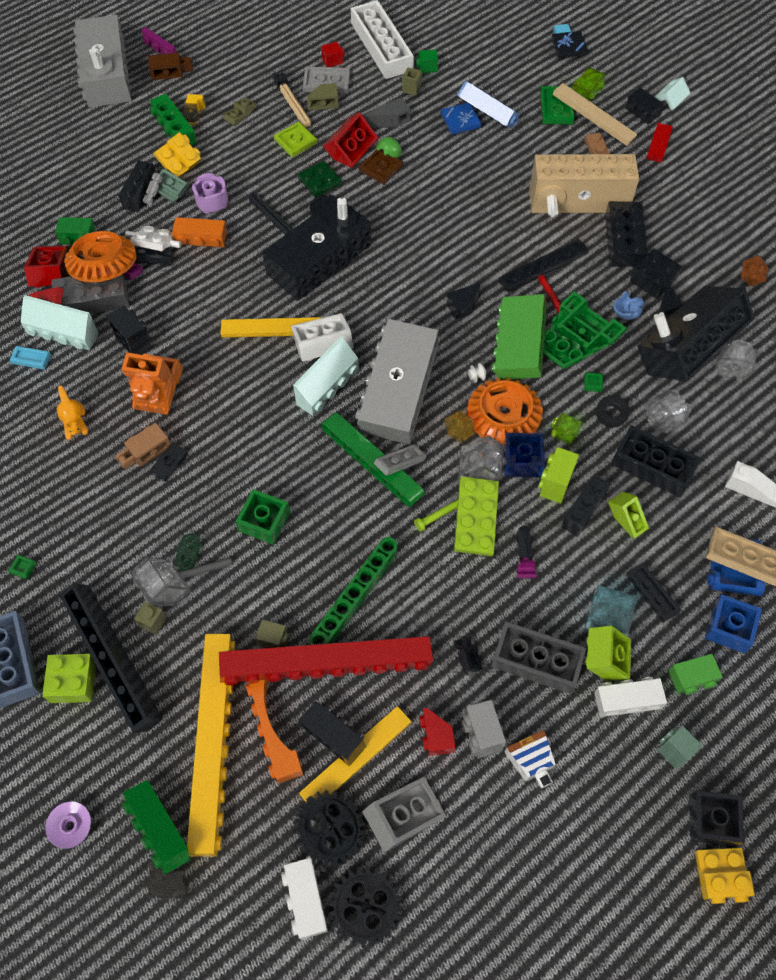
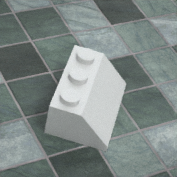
M342 313L291 326L302 361H311L314 358L321 357L340 337L344 338L350 348L353 349L351 330Z

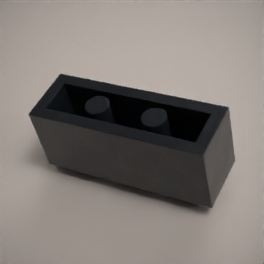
M137 161L119 193L123 209L139 212L144 203L142 201L143 197L147 195L148 185L153 180L151 178L156 173L153 163Z
M593 475L564 517L561 528L578 537L606 496L611 484Z
M315 701L299 719L302 728L350 767L366 748L364 735L357 729H350L348 722L341 716L338 718L334 716L332 709L325 703L321 705Z

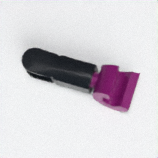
M521 526L517 533L519 556L517 579L537 578L534 569L535 562L532 560L530 531L528 527Z

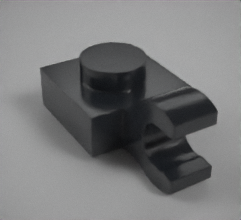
M463 635V644L461 640H455L454 645L456 649L460 650L458 656L463 672H478L482 670L478 652L472 649L471 638Z

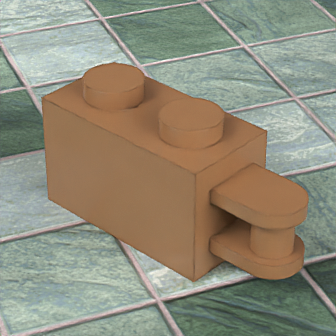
M154 423L124 442L126 449L118 453L115 459L121 462L123 469H127L135 463L141 467L166 451L171 444L161 428Z

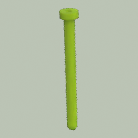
M458 499L423 519H415L414 524L418 531L422 532L425 530L426 525L457 509Z

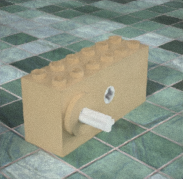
M635 154L535 155L529 187L531 213H548L551 217L558 215V213H606L609 201L632 202L639 181Z

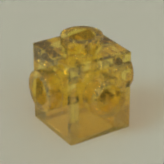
M457 411L444 419L448 435L460 443L475 434L473 419L461 411Z

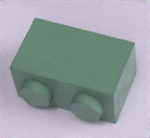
M682 726L678 730L673 728L659 741L662 746L658 749V752L677 770L703 745Z

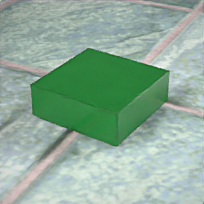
M585 372L584 391L602 392L603 374Z
M18 554L8 572L28 580L37 562Z

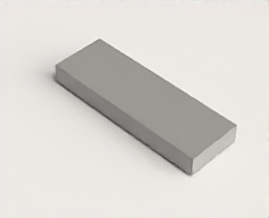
M413 444L376 458L374 464L388 476L423 462L426 455Z

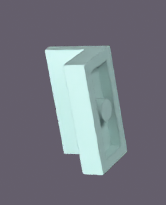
M681 77L670 81L655 98L660 101L666 100L670 109L674 110L690 94L684 78Z

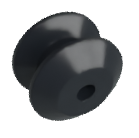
M282 70L281 74H277L276 71L274 72L273 79L278 88L279 84L288 83L286 73H283Z

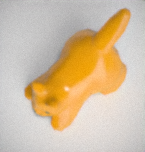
M59 385L58 391L61 402L57 406V414L64 424L66 439L70 440L73 435L79 433L87 435L88 428L81 417L85 415L83 404L75 399H69L63 386Z

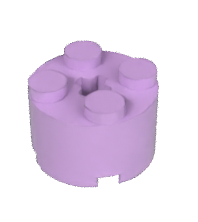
M212 173L203 174L196 178L192 189L198 208L206 214L225 209L227 207L228 195L224 179L221 176L216 177Z

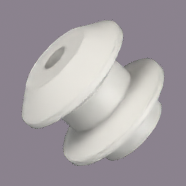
M478 363L477 368H474L473 365L470 366L468 370L470 380H473L475 383L478 378H481L483 381L485 380L486 370L481 363Z

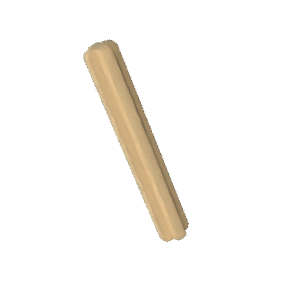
M285 83L280 85L281 93L305 128L310 127V118L288 85Z

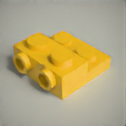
M180 132L169 139L165 145L153 154L167 171L177 177L189 171L201 159L199 150L192 148L189 144V138Z
M742 848L695 851L703 900L711 899L712 904L726 903V899L734 898L735 903L749 902V897L755 896L750 871L746 870Z

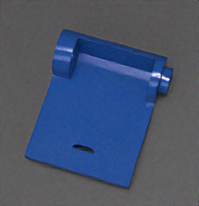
M749 539L751 541L761 544V540ZM711 560V573H709L707 578V584L710 585L711 590L753 596L763 595L765 590L764 581Z

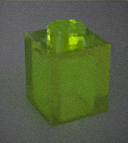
M561 413L559 418H554L550 426L553 428L551 436L571 445L580 430L582 422Z

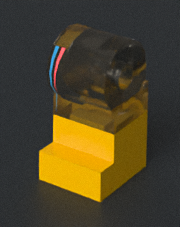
M188 94L184 114L190 125H196L200 121V110L205 109L203 95Z

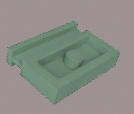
M163 168L159 173L162 176V181L158 183L159 188L156 193L176 204L178 198L182 197L189 185Z

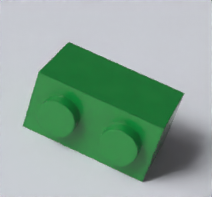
M59 217L55 234L60 244L68 245L74 244L76 240L88 233L96 232V228L92 218Z

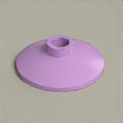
M65 802L58 805L52 810L46 821L45 830L48 840L54 846L62 849H69L79 845L90 832L91 816L87 808L80 803ZM74 822V828L68 830V824Z

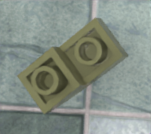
M244 97L234 102L233 109L223 113V119L235 126L250 115L255 109L256 103Z

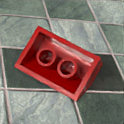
M358 112L350 116L323 147L332 159L352 168L374 144L378 136L362 114Z

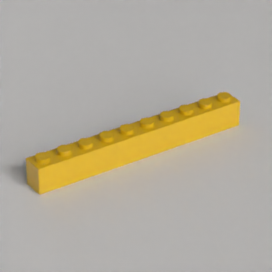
M205 634L187 840L190 857H217L218 850L222 848V836H219V828L223 827L224 813H221V804L225 803V790H222L223 781L227 779V767H224V759L228 758L229 753L226 737L230 735V724L227 723V717L231 715L232 711L229 694L233 693V685L220 683L219 652L236 650V641H233L230 634Z

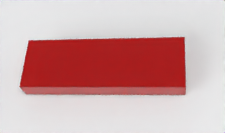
M657 123L646 159L662 163L673 126Z
M55 287L30 293L29 296L61 305L64 289Z

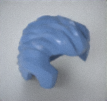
M623 292V295L615 300L613 306L616 314L626 320L638 318L645 305L642 298L630 299L629 296L631 294L629 292Z

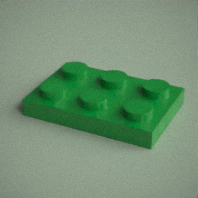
M541 86L542 124L573 125V108L553 95L554 90L559 86Z

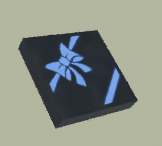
M581 31L552 34L551 39L558 58L565 59L567 57L587 55L588 49Z

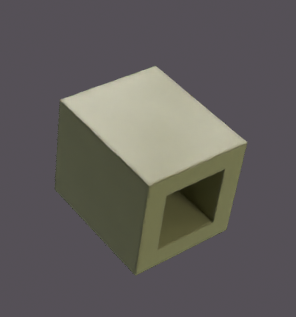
M407 67L402 77V92L417 96L422 84V71Z
M145 601L134 617L135 622L140 628L155 635L158 634L167 619L162 609Z
M262 620L255 639L257 644L263 647H283V645L286 646L288 643L289 634L285 625Z

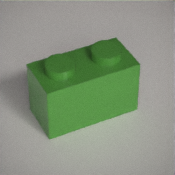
M713 654L674 664L668 670L678 694L685 693L686 695H691L698 692V689L705 687L706 690L714 688L718 685L717 682L723 678Z

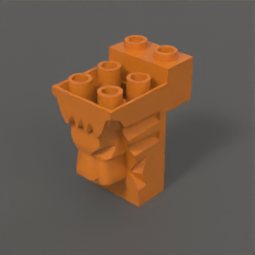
M126 352L121 370L125 376L129 377L130 390L133 393L132 408L168 415L176 384H179L183 371L181 363L178 359Z

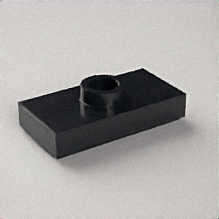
M172 442L151 467L150 473L166 482L188 456V451Z

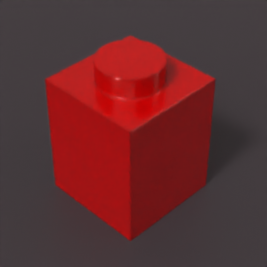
M338 41L321 46V57L326 67L343 64L345 53Z

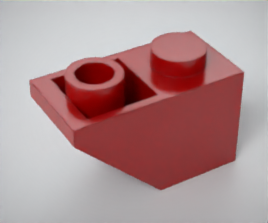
M423 708V715L419 716L421 729L425 728L426 737H422L424 750H428L429 756L454 753L455 742L452 726L428 708Z

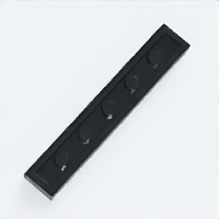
M577 239L500 276L498 282L509 293L539 278L541 275L550 273L588 254L589 249L580 239Z

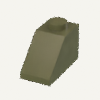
M321 84L307 96L308 111L339 108L337 84Z

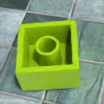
M559 447L556 448L555 453H550L538 487L541 489V497L560 504L562 503L579 454Z
M613 626L589 628V635L587 637L588 655L586 657L587 669L607 682L630 680L631 639Z
M91 654L48 655L42 697L49 703L92 702L96 663Z

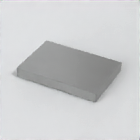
M305 67L303 92H312L321 84L336 83L338 93L348 94L350 68Z

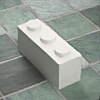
M645 677L637 682H633L631 679L623 680L620 684L612 685L611 682L600 684V687L594 692L600 717L658 710L667 704L661 678Z
M308 858L284 865L285 872H281L284 887L288 886L290 895L286 896L289 911L293 910L295 920L291 921L294 935H298L299 939L302 940L328 932L312 859Z

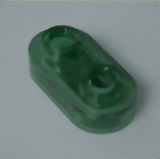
M188 533L182 537L175 556V564L180 571L194 568L201 549V540L198 535ZM189 540H193V543L187 544ZM183 558H188L185 562L181 561Z

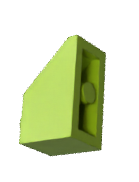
M622 491L608 501L614 518L632 538L635 539L649 529L637 496Z

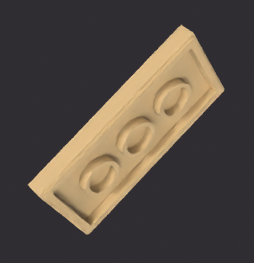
M716 526L714 527L706 554L707 559L776 586V550Z

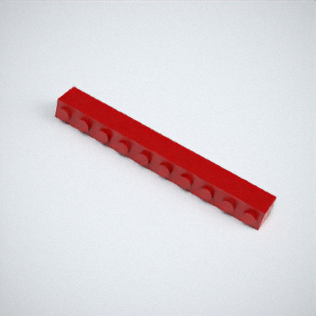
M430 636L219 652L220 683L235 685L238 682L246 681V683L253 684L258 683L259 680L277 682L281 678L300 680L306 676L318 679L324 675L341 677L345 673L363 675L374 671L376 674L385 673L387 670L404 672L409 668H415V670L420 671L430 667L433 657Z

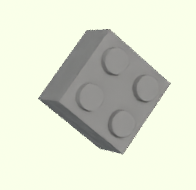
M492 700L466 707L462 726L464 732L469 733L470 741L468 743L471 753H475L477 759L502 752L506 740Z

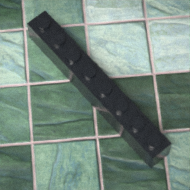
M72 583L59 597L132 732L150 731L163 720V717L90 586Z

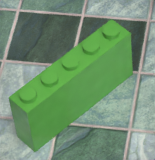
M544 294L502 297V305H499L500 319L497 320L499 333H496L497 347L494 348L496 362H493V372L501 380L506 378H541L547 310Z

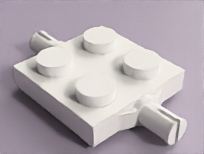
M144 226L138 232L127 230L125 233V237L130 238L134 246L163 251L167 247L180 249L182 245L181 241L174 240L172 232L168 229L160 230L152 226Z

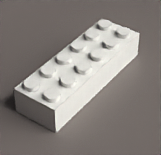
M378 0L351 8V24L385 79L404 74L407 67L413 68V54Z

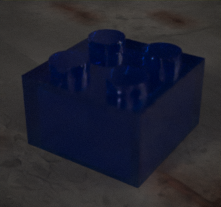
M505 433L504 477L541 478L545 469L544 433Z

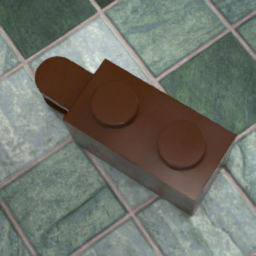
M179 52L149 55V69L152 80L182 77V72L193 70L192 58L180 57Z

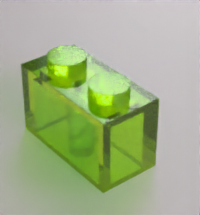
M589 67L574 82L572 90L589 101L604 87L605 74Z

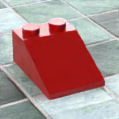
M68 246L33 247L24 266L28 286L36 288L52 286L51 280L65 278L67 270L64 259L66 258V253H68Z

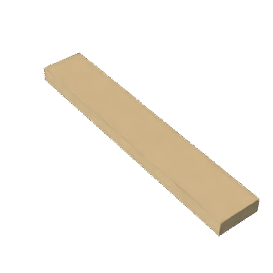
M564 83L554 90L553 95L626 146L636 138L637 134Z

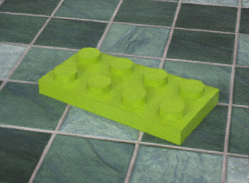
M460 477L454 552L485 556L494 555L499 481Z

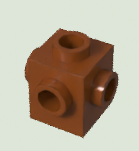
M759 255L743 261L741 278L750 287L767 280L768 267Z

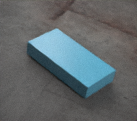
M16 346L10 362L16 365L45 370L51 354L48 351Z

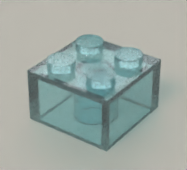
M597 585L592 596L583 630L589 631V628L613 626L628 636L638 597Z

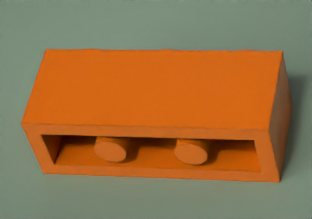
M176 217L172 235L174 240L181 241L182 245L224 247L227 228L224 220Z

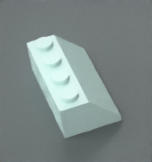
M26 295L23 297L21 324L27 334L43 337L46 340H54L63 345H72L78 349H91L99 333L89 312Z
M340 337L293 385L296 405L312 416L320 412L329 399L331 400L339 388L344 387L348 379L359 370L358 357L344 338Z

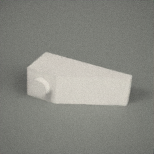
M737 461L730 472L725 487L776 508V484L756 468Z

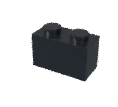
M640 87L628 96L625 109L649 125L661 116L664 103Z

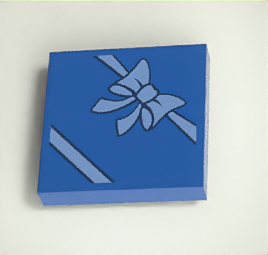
M469 102L441 109V115L451 135L481 127V122Z

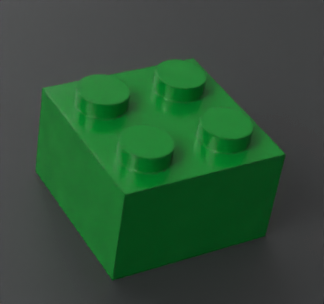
M252 489L235 521L238 531L274 545L290 514L289 504L284 500Z

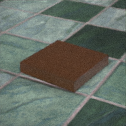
M376 149L359 166V171L385 185L403 167V161L389 155H384L383 150L377 151Z

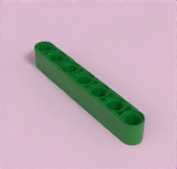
M334 412L321 423V428L331 439L406 506L412 507L424 496L425 493L421 486L403 470L386 476L374 464L376 458L382 457L385 454L338 413Z
M385 537L379 542L309 638L310 645H314L318 640L324 641V644L335 642L396 558L397 542L394 538ZM385 547L393 548L391 551L384 550ZM381 562L382 565L374 566L373 563ZM364 577H369L371 580L368 582H363L361 579ZM353 592L360 594L356 598L350 597V594ZM341 608H346L348 610L344 614L338 612V610ZM329 624L336 625V628L333 630L326 629Z

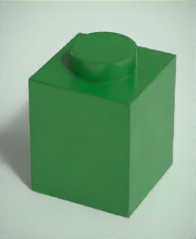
M419 50V57H416V67H419L422 73L438 72L437 50Z

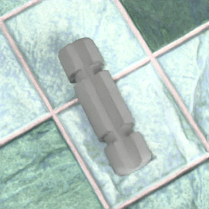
M153 174L151 178L153 180L150 181L146 190L147 195H144L142 200L145 204H152L154 200L152 198L155 197L159 188L158 183L162 181L160 174Z

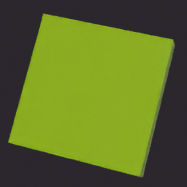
M300 122L273 135L274 140L291 157L317 144V139Z

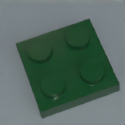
M325 160L298 173V179L314 197L323 195L342 185V179Z

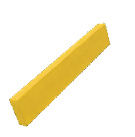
M324 317L221 320V337L293 336L291 326Z
M397 706L364 735L366 748L350 767L338 758L307 785L299 795L306 803V799L309 796L314 797V794L320 792L322 795L325 790H328L329 795H331L333 791H337L412 722Z

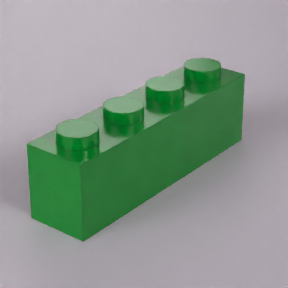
M146 780L122 792L124 802L121 803L126 815L130 814L132 816L131 823L135 832H141L143 836L141 837V842L145 850H151L153 854L151 860L155 868H161L165 875L190 861L186 844L149 781Z

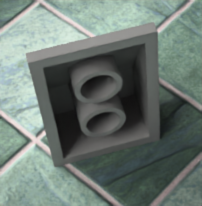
M425 777L373 802L362 811L384 853L446 817Z

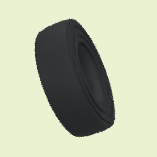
M615 395L602 398L596 407L597 419L608 427L623 425L630 414L628 403L623 398ZM609 406L617 407L620 414L615 417L607 414L606 408Z

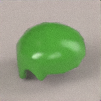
M384 137L376 145L377 151L380 149L384 150V155H389L393 158H398L401 155V146L392 137Z

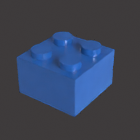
M721 594L714 603L704 639L745 654L753 646L762 609Z

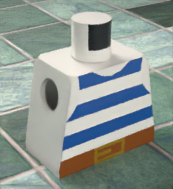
M544 730L506 748V756L525 781L536 778L541 788L553 783L547 771L553 769L555 761Z

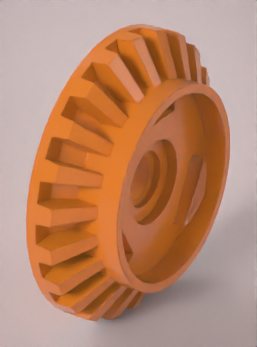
M96 231L76 240L69 249L70 252L66 253L64 263L67 272L73 278L83 282H102L116 278L128 271L136 260V250L134 244L128 238H124V236H119L109 231Z
M496 378L495 381H486L484 385H479L477 390L473 391L468 402L467 416L473 430L483 439L499 445H514L526 441L538 430L543 413L541 400L537 398V393L534 390L531 391L529 389L530 386L521 384L519 380L515 382L511 381V378H506L505 380ZM501 391H506V392H503V393H500V394L491 396V394H493V393L501 392ZM522 404H527L528 415L526 417H521ZM502 407H507L510 410V412L505 414L502 413L500 409ZM487 415H490L491 417H493L494 419H496V420L499 421L500 423H498V422L492 420V419L489 418Z

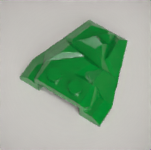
M573 291L561 303L557 317L554 316L550 330H547L544 335L543 355L564 370L615 343L627 331V327L614 318L608 322L588 308L587 300Z

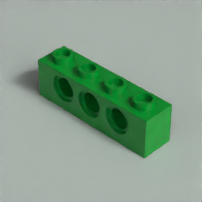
M166 93L149 100L151 105L149 108L153 117L156 116L158 124L163 126L167 136L169 135L172 138L180 132L189 138L190 145L197 143L193 128Z

